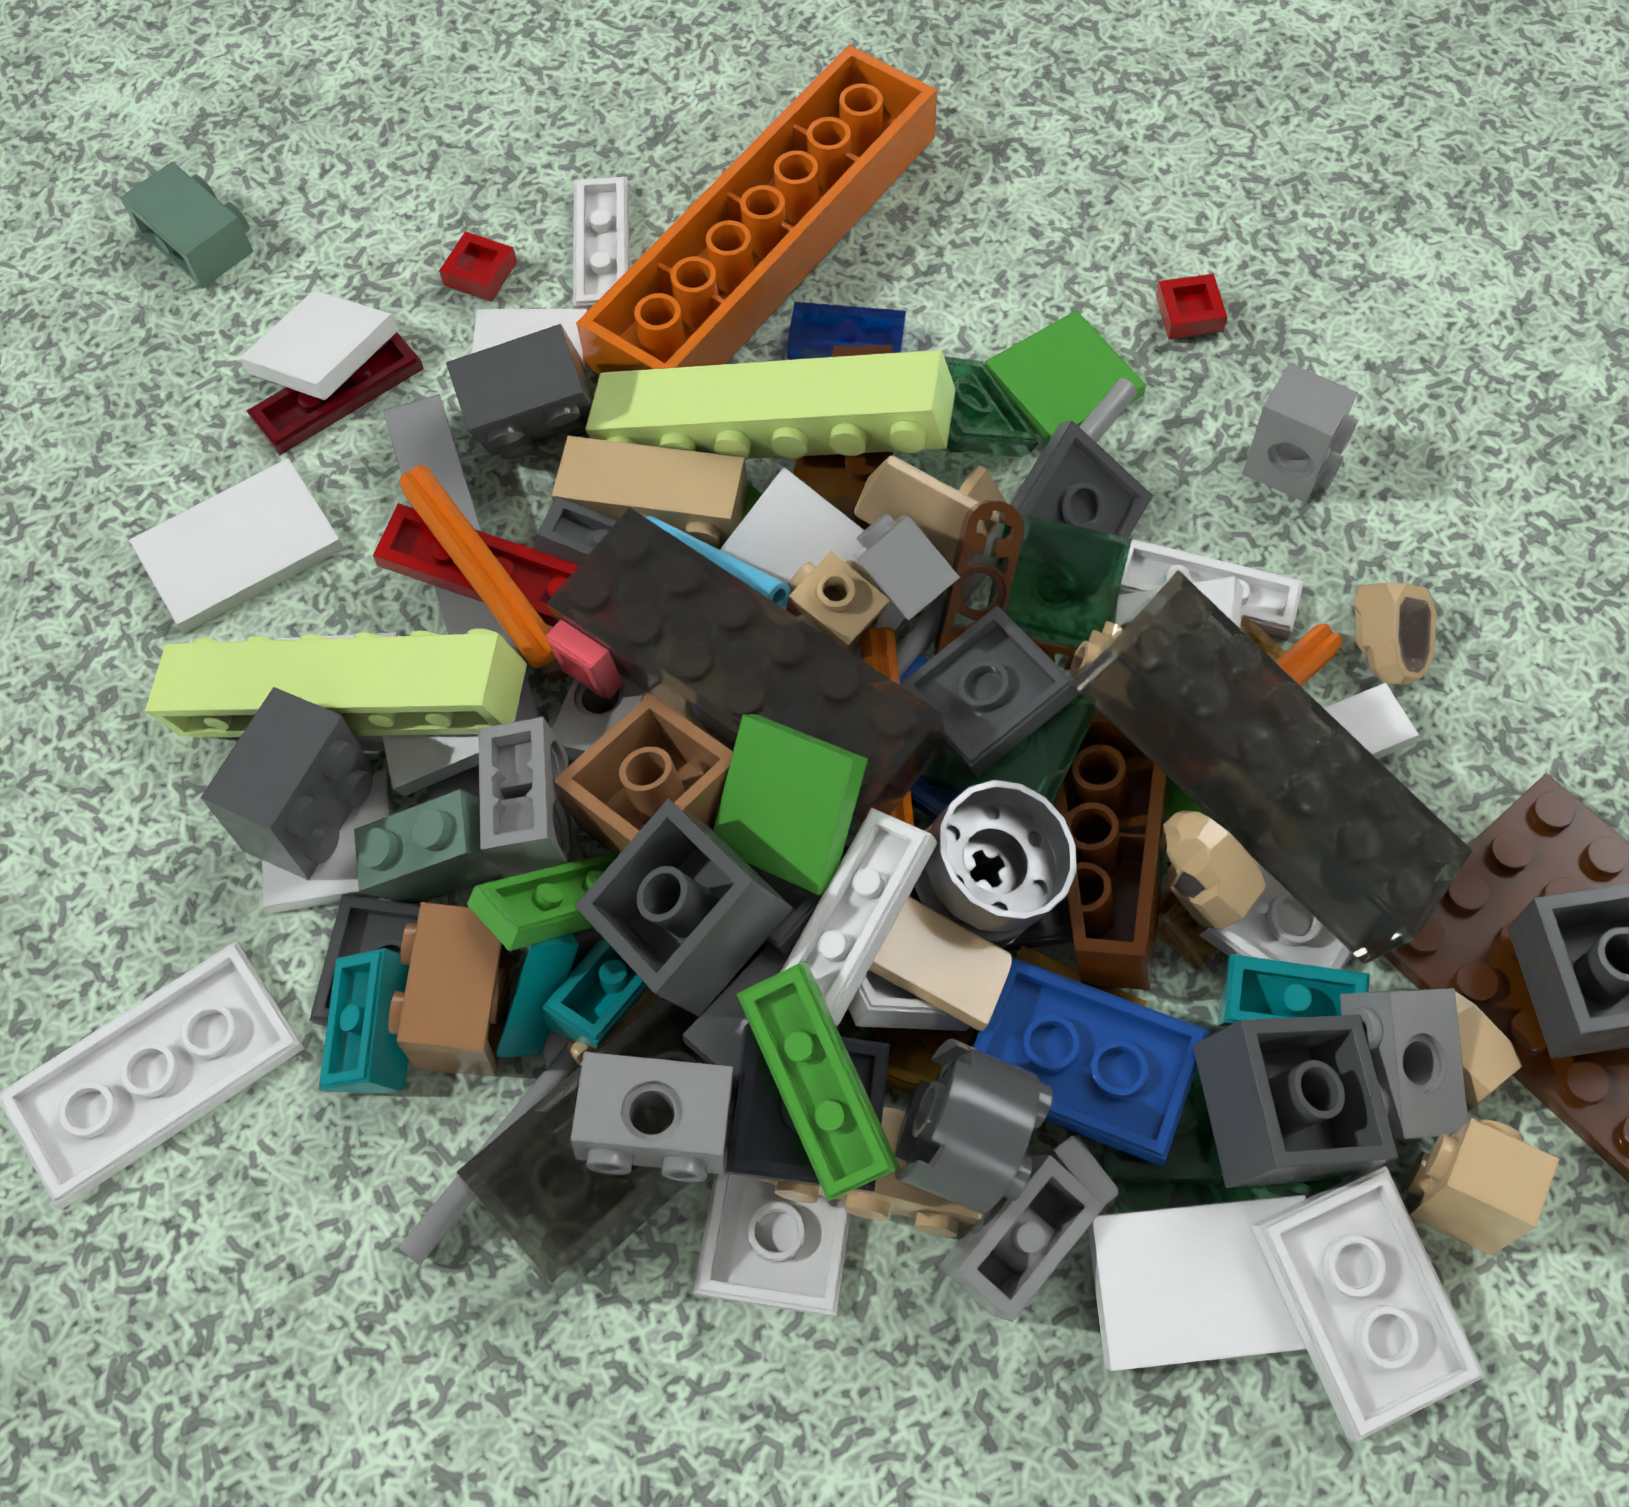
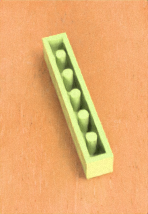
M942 350L600 373L585 430L591 439L745 457V460L771 457L797 459L803 456L832 454L856 456L862 453L893 451L916 453L921 450L947 448L956 389Z
M471 629L467 634L439 635L430 631H414L410 636L391 637L362 632L355 634L354 638L329 639L319 635L305 634L300 636L298 640H272L262 636H250L246 641L220 642L210 638H197L194 640V643L165 644L145 712L179 736L198 738L241 737L272 688L276 687L342 715L354 736L479 734V728L515 722L527 663L506 642L502 635L487 629Z

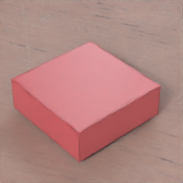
M562 619L546 635L548 638L547 642L562 671L602 698L610 699L623 685L622 678L609 651Z

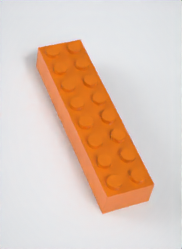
M848 45L576 322L586 367L600 375V373L726 364L935 138L937 89Z

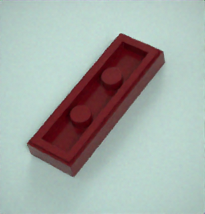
M396 332L326 400L285 387L248 409L247 413L252 422L280 456L424 368L420 358Z

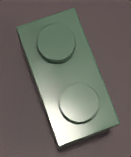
M173 161L120 197L138 233L202 289L254 252L246 235V232L250 230L249 224L239 209L231 202L223 205L217 200L214 192L198 174L190 177Z
M461 789L354 829L359 892L394 902L417 904L501 875L480 850V797Z

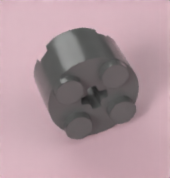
M948 1039L938 1048L930 1060L943 1066L935 1081L930 1084L920 1079L907 1107L895 1150V1157L907 1161V1165L894 1171L895 1178L972 1211L984 1214L990 1211L1002 1196L1016 1201L1023 1193L1032 1170V1159L1024 1154L1033 1128H1039L1049 1112L1053 1099V1089L1051 1086L1039 1082L1037 1075L1031 1071L955 1039Z

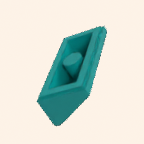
M572 933L528 946L495 1053L498 1057L541 1055L550 1032L541 1007L569 976L579 947Z
M602 937L541 1008L547 1028L558 1035L598 1049L649 987Z
M383 948L336 958L319 1082L320 1091L393 1093L404 1090L408 1058L396 1042L398 1034H390L388 1029L393 995L395 991L405 992L410 967L409 965L401 964V954Z
M1230 954L1217 1026L1226 1028L1240 1020L1342 1016L1340 994L1369 993L1370 974Z

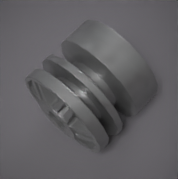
M993 780L970 786L955 798L940 813L934 823L925 830L932 834L938 843L909 897L1000 948H1005L1029 926H1032L1068 894L1077 871L1076 844L1065 818L1046 797L1018 783Z

